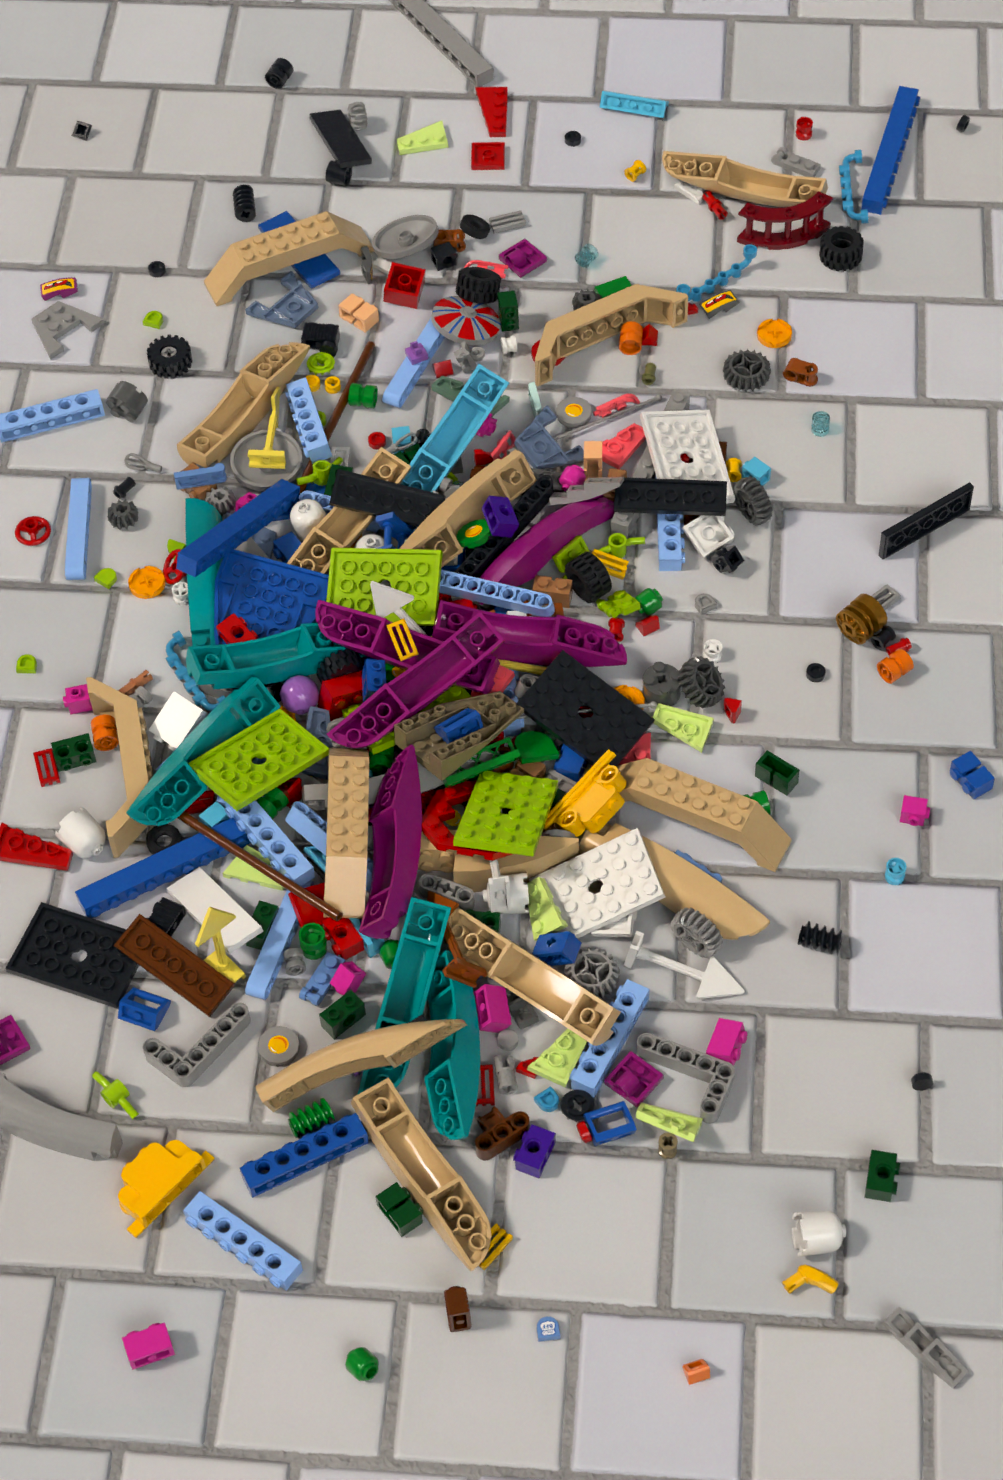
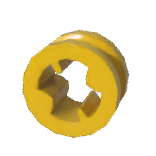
M330 376L325 380L326 392L335 394L341 390L338 377Z

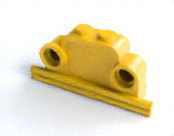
M608 749L549 812L543 829L547 830L554 823L557 829L569 831L578 837L583 834L585 829L590 833H597L603 828L625 802L620 792L626 787V780L616 766L609 765L616 756L615 753Z
M172 1140L165 1147L156 1142L143 1147L137 1157L123 1167L121 1173L124 1187L118 1193L120 1208L125 1214L131 1215L135 1219L127 1228V1231L137 1238L215 1158L206 1150L199 1155L179 1140Z

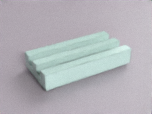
M531 382L528 384V395L535 418L542 412V407L535 382Z

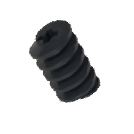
M246 184L239 185L233 190L235 217L242 222H250L256 217L254 191L250 185Z
M808 921L805 926L802 925L798 945H801L804 941L805 947L808 948L812 943L814 950L820 945L821 952H824L828 947L829 954H833L836 950L838 956L843 933L840 930L835 935L834 928L828 933L825 925L819 930L818 923L811 928V921Z

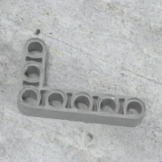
M244 1003L232 1005L183 1057L156 1038L147 1039L143 1043L146 1060L177 1085L189 1087L248 1027L251 1021L248 1007Z
M650 1033L641 1034L637 1039V1054L639 1057L709 1083L701 1101L700 1118L708 1124L716 1122L734 1083V1066L727 1061ZM643 1045H650V1047L645 1048ZM663 1052H669L670 1054H669V1055H664V1054H662V1053H663ZM683 1059H688V1060H690V1061H689V1062H683V1061H681V1060H683ZM707 1066V1067H709V1069H706V1070H705V1069H702L701 1067ZM724 1073H725V1074H728L729 1076H728V1077H723V1076H721V1074H724ZM720 1091L721 1094H714L713 1092ZM709 1108H710V1109H713L714 1111H713V1112H707L706 1109H709Z

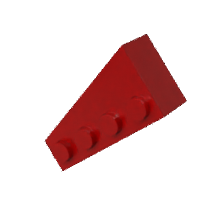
M362 671L322 681L317 707L329 710L330 722L342 717L343 709L363 701Z

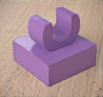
M417 341L410 343V347L405 348V354L412 365L428 359V353L423 345Z

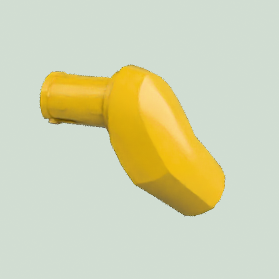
M805 1264L798 1266L795 1274L782 1281V1285L789 1294L804 1283L815 1285L832 1294L839 1284L837 1280L824 1271Z

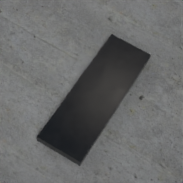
M341 109L309 114V119L340 168L372 164L371 156Z
M338 469L329 505L375 517L394 512L406 524L418 527L445 501L446 496Z
M624 477V482L621 486L615 488L614 512L726 516L727 481Z
M969 482L881 532L878 556L883 560L968 512L971 506L974 486Z

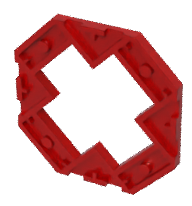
M475 780L465 781L461 784L437 790L422 816L421 824L423 834L437 850L445 852L448 849L457 850V854L471 857L474 854L483 855L484 859L492 861L512 855L510 853L453 846L454 836L442 822L455 818V811L451 807L452 805L469 801L476 784Z

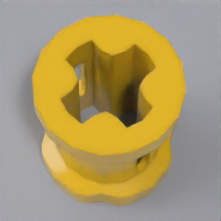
M636 160L634 165L624 170V174L628 180L634 182L637 176L646 172V166L642 161Z
M729 458L726 461V467L730 482H738L741 479L740 468L742 467V461L737 458Z

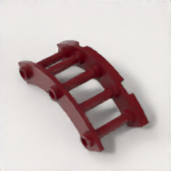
M818 191L807 201L784 208H767L747 202L738 213L739 216L746 218V228L737 237V242L743 245L752 244L757 248L758 246L768 247V250L790 249L805 245L809 240L822 236L831 227V222L824 220L823 216L824 208L833 201V197ZM817 213V216L810 221V216ZM803 219V226L791 231L792 221ZM753 220L765 222V232L753 230ZM785 222L784 232L772 233V223Z

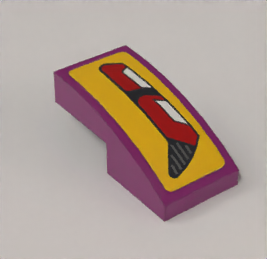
M75 277L56 279L40 285L41 297L44 301L59 294L65 298L78 292L77 279Z

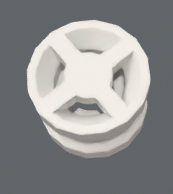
M515 335L510 336V338L500 337L503 355L511 351L513 353L517 352Z
M186 582L175 583L172 587L174 602L181 606L189 604L188 584Z
M716 639L707 640L703 646V658H708L709 661L714 663L719 662L722 658L723 647L721 642Z

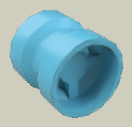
M900 858L888 860L885 880L889 884L899 885L904 881L907 867L904 860Z

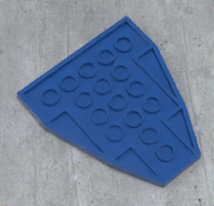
M233 549L223 557L215 578V645L226 644L218 635L216 626L233 613L238 618L241 616L247 623L246 627L249 631L253 630L259 638L279 634L300 627L301 624L315 623L318 600H327L329 575ZM241 633L235 635L236 638L243 636Z

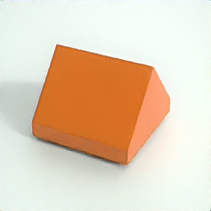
M704 1359L682 1366L689 1385L710 1378V1368Z

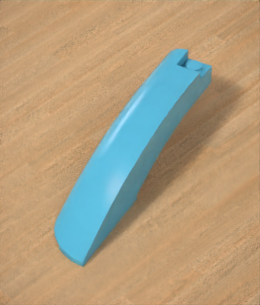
M478 364L446 414L410 462L411 470L400 484L429 492L437 491L444 477H447L509 385V382Z

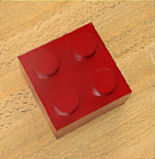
M392 262L384 287L383 302L417 309L425 284L426 269Z

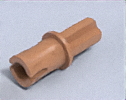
M145 670L135 679L131 678L130 682L118 691L127 696L132 695L139 686L143 687L152 681L153 677L151 674L147 675L149 671Z

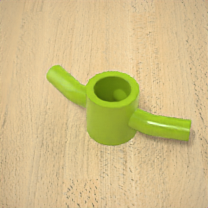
M337 457L332 464L340 465L343 459ZM326 460L314 462L313 474L297 478L298 485L311 482L321 486L326 485L332 464Z
M614 533L608 539V546L600 548L599 551L623 558L627 553V546L645 544V537L626 539L625 535Z
M98 1071L93 1073L92 1078L104 1088L100 1092L102 1098L111 1108H115L120 1104L132 1119L139 1115L126 1099L130 1093L119 1079L110 1083Z

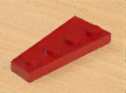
M475 87L489 137H506L508 87Z
M1 823L0 861L68 871L73 857V852L70 849L53 842L43 841L38 836L25 834L23 830L8 827L7 824Z

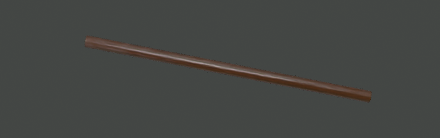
M371 341L367 342L324 429L328 442L348 403L351 383L358 382L375 347V344ZM311 459L301 477L313 474ZM308 483L297 485L300 486L299 494L305 491Z
M184 811L177 817L336 922L342 918V912Z

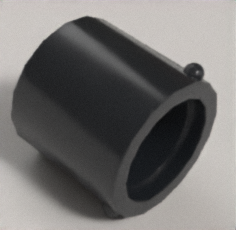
M330 161L326 169V181L348 186L352 177V167L340 168L336 161Z

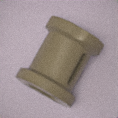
M669 1132L663 1133L658 1140L659 1155L664 1159H672L677 1154V1137Z

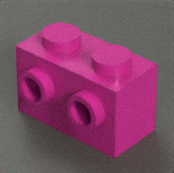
M484 984L474 992L480 1031L500 1033L512 1025L505 987Z
M719 1018L706 1054L727 1061L734 1066L735 1062L740 1059L742 1044H745L747 1040V1031H745L743 1022Z
M165 1322L161 1324L154 1323L147 1329L132 1331L125 1337H122L132 1370L175 1355Z

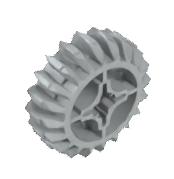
M685 907L680 912L678 911L672 919L671 929L674 931V936L678 937V941L683 946H686L689 951L694 952L695 955L698 954L700 957L706 958L712 957L721 947L723 937L720 934V930L715 927L716 925L710 919L705 917V914L702 915L698 910L695 911L693 908Z
M588 947L586 952L580 949L575 962L565 966L564 975L604 999L605 993L610 995L612 989H616L620 969L617 967V961L613 960L612 954L607 955L605 950L599 952L598 948L595 951H591ZM584 966V969L580 970V973L576 974L577 970L580 967ZM605 974H608V976L602 982H600V979L603 978Z

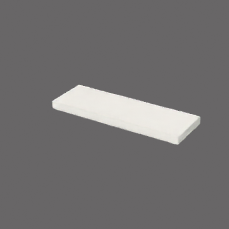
M200 867L166 888L168 893L179 904L183 905L185 910L201 926L209 907L233 913L236 916L232 922L221 929L224 948L229 954L263 932L262 927Z

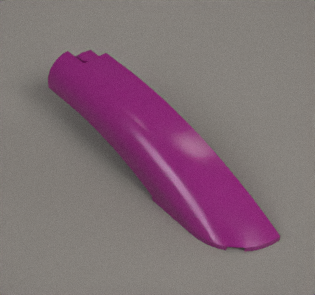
M600 495L588 500L569 503L558 509L517 538L491 563L479 578L515 587L534 579L535 575L552 559V556L577 535L581 536L588 530L612 519L615 513L614 502Z
M318 600L316 605V622L320 631L327 639L370 658L385 660L386 664L403 670H408L444 642L409 629L419 654L400 661L386 626L394 622L387 620V618ZM399 625L410 653H413L405 629ZM394 626L392 627L401 652L405 656L406 652ZM489 655L454 686L488 694L495 684L494 677L500 665L498 658Z
M440 600L432 638L441 641L447 640L477 613L481 612L505 640L501 646L490 654L500 660L549 666L563 650L585 667L627 664V654L623 644L618 643L613 633L592 623L561 615L556 617H531L499 614Z
M481 612L477 613L423 659L389 683L384 684L326 735L334 742L349 748H362L376 743L394 730L395 724L413 717L445 693L501 646L505 640Z
M412 744L396 757V761L386 771L379 786L369 822L372 823L373 872L369 898L359 932L375 939L389 938L392 929L397 926L399 918L407 914L418 871L422 834V803L417 758Z

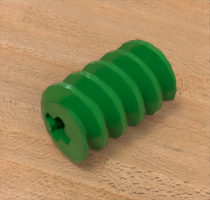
M324 1098L320 1099V1105L316 1101L312 1102V1109L309 1105H305V1112L298 1108L297 1116L292 1111L289 1112L288 1119L295 1138H298L297 1131L306 1135V1127L312 1132L313 1124L321 1128V1121H324L326 1125L329 1124L330 1117L335 1121L330 1105Z

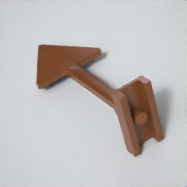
M428 891L427 901L451 907L449 916L459 906V903ZM447 922L444 937L454 959L442 970L444 976L475 988L477 986L476 980L480 976L486 977L488 975L485 968L468 962L463 957L451 927Z

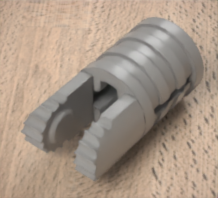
M495 1055L494 1064L499 1093L505 1095L512 1094L518 1089L513 1057L508 1056L505 1063L506 1067H503L501 1056Z

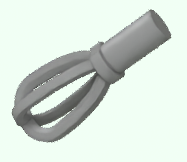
M413 432L407 433L385 450L393 454L417 443L418 438ZM407 437H414L413 442L405 446L398 447V445Z
M130 453L125 457V465L129 469H145L159 473L162 471V466L153 464L137 454ZM130 456H133V457H136V458H138V459H140V460H142V461H139V460H136V459H132V458H129V457H130ZM128 463L135 464V465H139V466H143V467L130 466Z

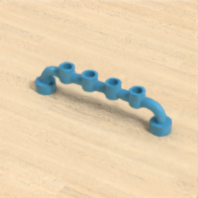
M855 150V154H850L843 159L842 165H839V173L843 175V177H840L841 187L845 188L841 189L842 199H846V201H842L843 211H847L851 219L861 220L862 224L868 223V209L861 210V213H855L852 200L849 162L855 160V164L862 163V150Z
M752 244L744 246V261L732 264L731 269L728 271H720L716 278L707 279L701 287H693L690 292L689 285L680 284L677 286L676 292L687 294L688 301H700L702 293L711 294L715 291L716 285H727L729 277H740L741 270L746 268L752 259L757 256V247Z
M177 631L172 634L173 638L166 645L168 657L165 659L171 668L174 666L177 668L174 672L179 681L185 680L186 683L183 686L188 694L194 693L195 696L192 699L196 706L202 705L204 709L211 712L225 699V696L217 698L218 703L210 704L204 693L196 685L195 680L189 677L187 668L173 650L176 645L181 647L186 644L181 632Z

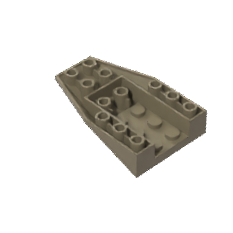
M501 691L442 703L395 724V744L402 750L412 744L415 748L417 762L443 781L522 715L524 708L516 705V702ZM466 708L476 710L481 716L484 728L449 744L436 733L434 727Z

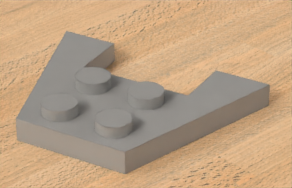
M60 301L32 318V323L50 360L64 351L63 346L57 339L73 328L82 324L89 331L93 332L105 324L103 318Z

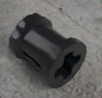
M885 625L877 635L871 637V642L874 647L883 650L890 640L893 641L896 638V634L890 626Z

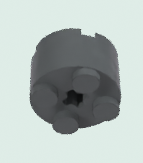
M120 381L119 384L115 385L105 402L111 409L110 413L117 418L123 416L127 421L134 423L148 402L146 395L142 391L141 393L136 391L137 387L126 381Z
M655 662L643 674L642 692L647 703L655 701L657 705L660 703L669 706L677 703L681 695V686L679 685L681 680L678 679L679 671L675 667L663 662Z

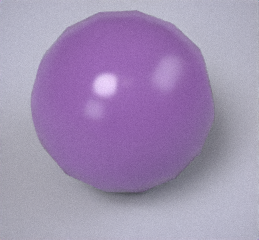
M295 675L288 678L282 685L280 699L287 711L303 715L308 713L310 706L315 707L317 705L319 690L317 684L311 678Z

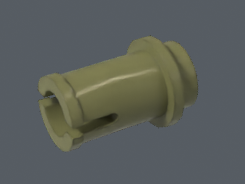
M647 363L645 366V372L642 375V381L645 385H652L656 380V365L654 363Z

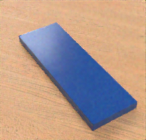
M285 211L259 224L258 228L262 233L294 223L296 220ZM326 254L291 265L311 289L340 275V270Z

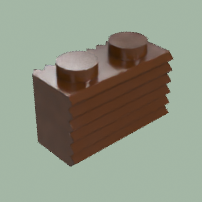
M460 1286L450 1287L444 1291L450 1332L469 1330L472 1325L466 1288Z

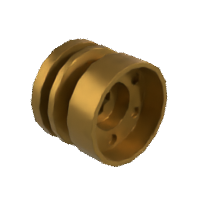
M860 594L850 605H847L836 615L837 625L845 637L861 645L885 626L888 620L882 605L868 594Z

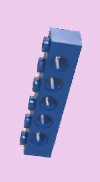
M357 1113L346 1115L336 1123L323 1126L319 1131L308 1133L295 1142L286 1143L282 1148L274 1152H267L263 1157L255 1161L246 1162L240 1167L241 1176L253 1198L369 1143L368 1135ZM341 1133L347 1134L344 1137H338ZM322 1142L328 1143L325 1146H319ZM303 1151L308 1152L306 1155H299ZM282 1161H289L285 1165L280 1164ZM263 1170H269L266 1174L260 1173Z

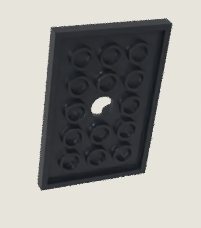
M563 650L516 703V705L524 708L525 715L591 765H594L609 749L616 755L609 765L617 767L655 721L653 717ZM582 706H587L592 709L593 716L591 718H582L579 715L578 709Z
M41 902L5 969L7 973L118 1008L119 1001L125 995L139 965L114 946L127 929ZM80 950L86 951L87 956L83 961L76 962L72 960L71 956L73 953H77Z

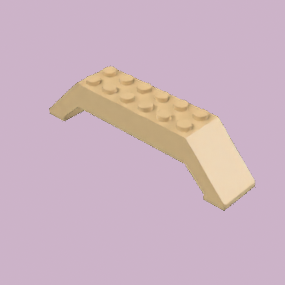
M325 211L231 244L204 280V285L217 307L231 302L233 296L242 285L256 277L340 248L355 252L359 257L362 256L361 247L368 246L370 253L374 252V249L361 226Z
M635 284L546 322L535 357L536 386L538 387L553 380V370L558 359L620 334V327L625 322L630 321L639 324L651 322L670 325L672 328L687 322L688 295Z
M92 677L86 678L87 688L94 715H111L115 718L127 800L111 820H106V828L113 857L118 858L148 826L136 822L126 814L137 796L154 775L150 762L151 755L148 748L147 727L142 707L138 708L137 700Z
M329 748L324 901L342 912V918L363 919L368 851L369 753L368 749Z
M649 758L617 766L620 774L626 780V787L620 792L625 802H634L739 844L757 862L758 866L776 872L792 839L757 801Z

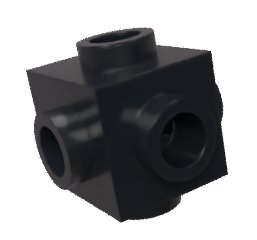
M722 545L710 557L714 567L720 573H731L744 561L735 545Z

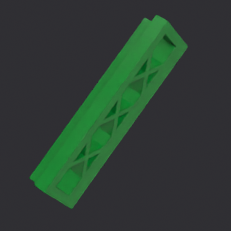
M510 737L482 748L474 755H478L477 759L473 757L469 759L475 762L473 767L464 769L460 766L456 774L446 777L443 783L445 787L454 786L479 776V774L485 771H491L518 760L521 755L518 749L515 750ZM507 743L510 752L503 755L497 753L499 746ZM483 752L493 754L491 760L486 762L479 760Z

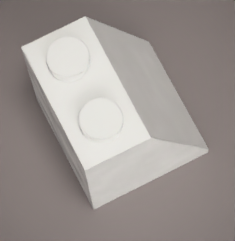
M173 692L149 728V731L154 734V739L160 743L166 741L169 743L167 747L174 751L208 713L181 695Z

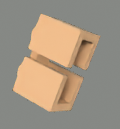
M353 293L338 305L340 318L350 324L357 320L354 326L365 333L379 321L377 307L365 302L363 298Z
M584 441V474L586 475V480L587 478L602 477V441Z

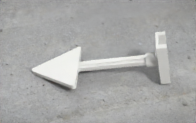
M371 581L370 586L376 616L384 618L391 613H395L400 619L405 618L411 630L427 635L401 608L414 600L413 595Z
M498 859L489 860L492 878H488L491 913L495 912L496 907L507 906V910H512L509 876L501 877Z
M636 931L623 966L631 969L637 958L644 961L646 959L701 981L696 999L744 994V989L714 956L710 957L706 971L702 972L642 947L644 933Z

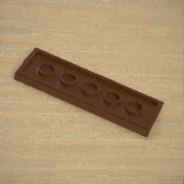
M141 914L135 918L114 944L115 948L209 1018L235 986L232 981Z

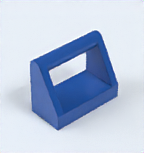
M470 708L464 709L434 727L436 733L447 744L484 728L480 714Z
M133 987L119 1001L118 1019L155 1031L163 1020L171 1000ZM136 996L160 1006L155 1009L133 1000Z
M625 1101L584 1113L594 1147L635 1134L637 1130ZM622 1110L627 1124L597 1133L592 1122L593 1119Z

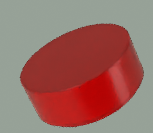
M373 432L368 436V444L372 449L378 450L386 445V437L381 432Z
M585 1122L577 1123L576 1127L583 1142L586 1144L592 1141Z

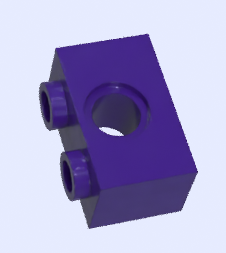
M488 496L481 509L491 535L512 537L518 529L519 522L509 498Z
M532 1124L529 1131L526 1130L521 1141L523 1144L520 1149L517 1148L513 1161H515L516 1170L540 1178L556 1144V1133ZM530 1149H537V1150H538V1151L535 1152V1153L529 1152Z

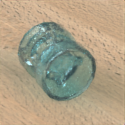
M586 244L582 251L575 255V260L578 265L587 268L598 257V251L593 245Z
M818 411L813 414L811 432L815 436L822 437L828 434L830 423L828 413Z

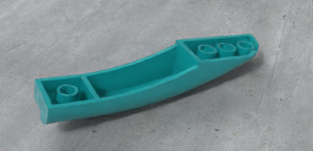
M446 950L438 956L427 996L430 1019H462L467 1025L431 1046L429 1071L424 1079L431 1115L436 1129L441 1135H445L450 1140H462L469 1135L476 1108L480 1077V1035L473 987L444 976L442 970L454 959L451 951Z

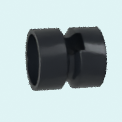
M284 58L276 59L265 74L266 82L275 89H281L294 71L292 64Z

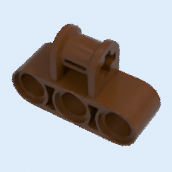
M494 1106L484 1116H478L476 1119L483 1133L475 1140L477 1157L484 1161L490 1160L520 1141L524 1132L530 1129L528 1114L523 1111H517L505 1118L498 1108ZM517 1123L525 1124L524 1126H516ZM500 1134H506V1135H507V1136L504 1137V1138L498 1137ZM483 1145L489 1146L488 1149H482L480 1147Z

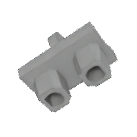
M464 341L460 343L462 348L455 351L454 355L458 363H460L463 372L466 373L476 369V361L483 360L485 351L481 347H473L470 351Z

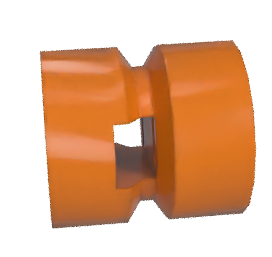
M629 321L620 327L619 349L626 355L638 354L642 349L643 328L639 323Z
M903 649L896 650L889 655V658L886 657L877 663V670L880 676L890 684L898 680L901 675L911 671L914 667L911 657Z
M105 714L94 717L91 720L94 747L100 751H109L116 748L119 740L115 718Z

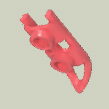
M481 260L469 261L464 266L466 268L473 264H478L477 267L486 269L488 266H492L494 270L491 271L500 275L501 279L506 278L504 270L508 269V265Z
M624 394L597 406L593 414L594 416L598 415L604 418L611 415V410L617 409V411L625 409L627 407L626 402L639 404L640 401L634 394Z
M507 430L506 435L498 440L497 447L490 452L493 461L497 458L502 460L507 456V450L515 447L514 442L516 439L512 434V430ZM509 437L511 439V445H509L507 442Z

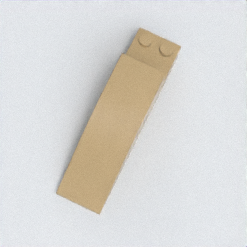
M457 830L449 831L455 836ZM422 832L418 870L453 872L455 883L472 889L473 892L487 890L488 878H492L489 860L484 859L483 855L474 854L471 857L457 854V850L448 849L446 852L437 850ZM541 836L534 857L512 854L499 858L500 875L527 873V879H523V882L529 883L530 878L579 856V838Z

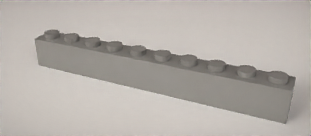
M389 0L476 87H481L493 81V66L485 61L483 56L479 55L474 47L470 46L424 0Z
M673 391L664 411L689 410L690 395ZM648 445L632 478L655 479V470ZM615 512L610 522V536L614 533H621L628 539L641 513Z

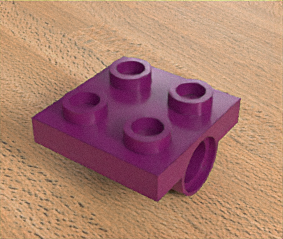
M526 239L521 240L499 254V260L508 265V268L520 278L547 262V257Z
M12 1015L0 1020V1065L31 1049Z
M630 1051L604 1079V1084L638 1108L641 1102L664 1079V1074Z

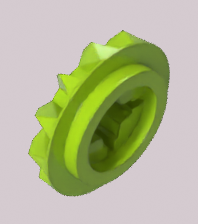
M318 352L311 355L307 360V368L310 373L314 372L315 375L319 373L322 376L324 373L330 374V370L334 369L335 360L328 353Z

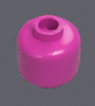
M577 465L565 467L559 478L562 489L566 492L570 485H583L586 480L585 471Z

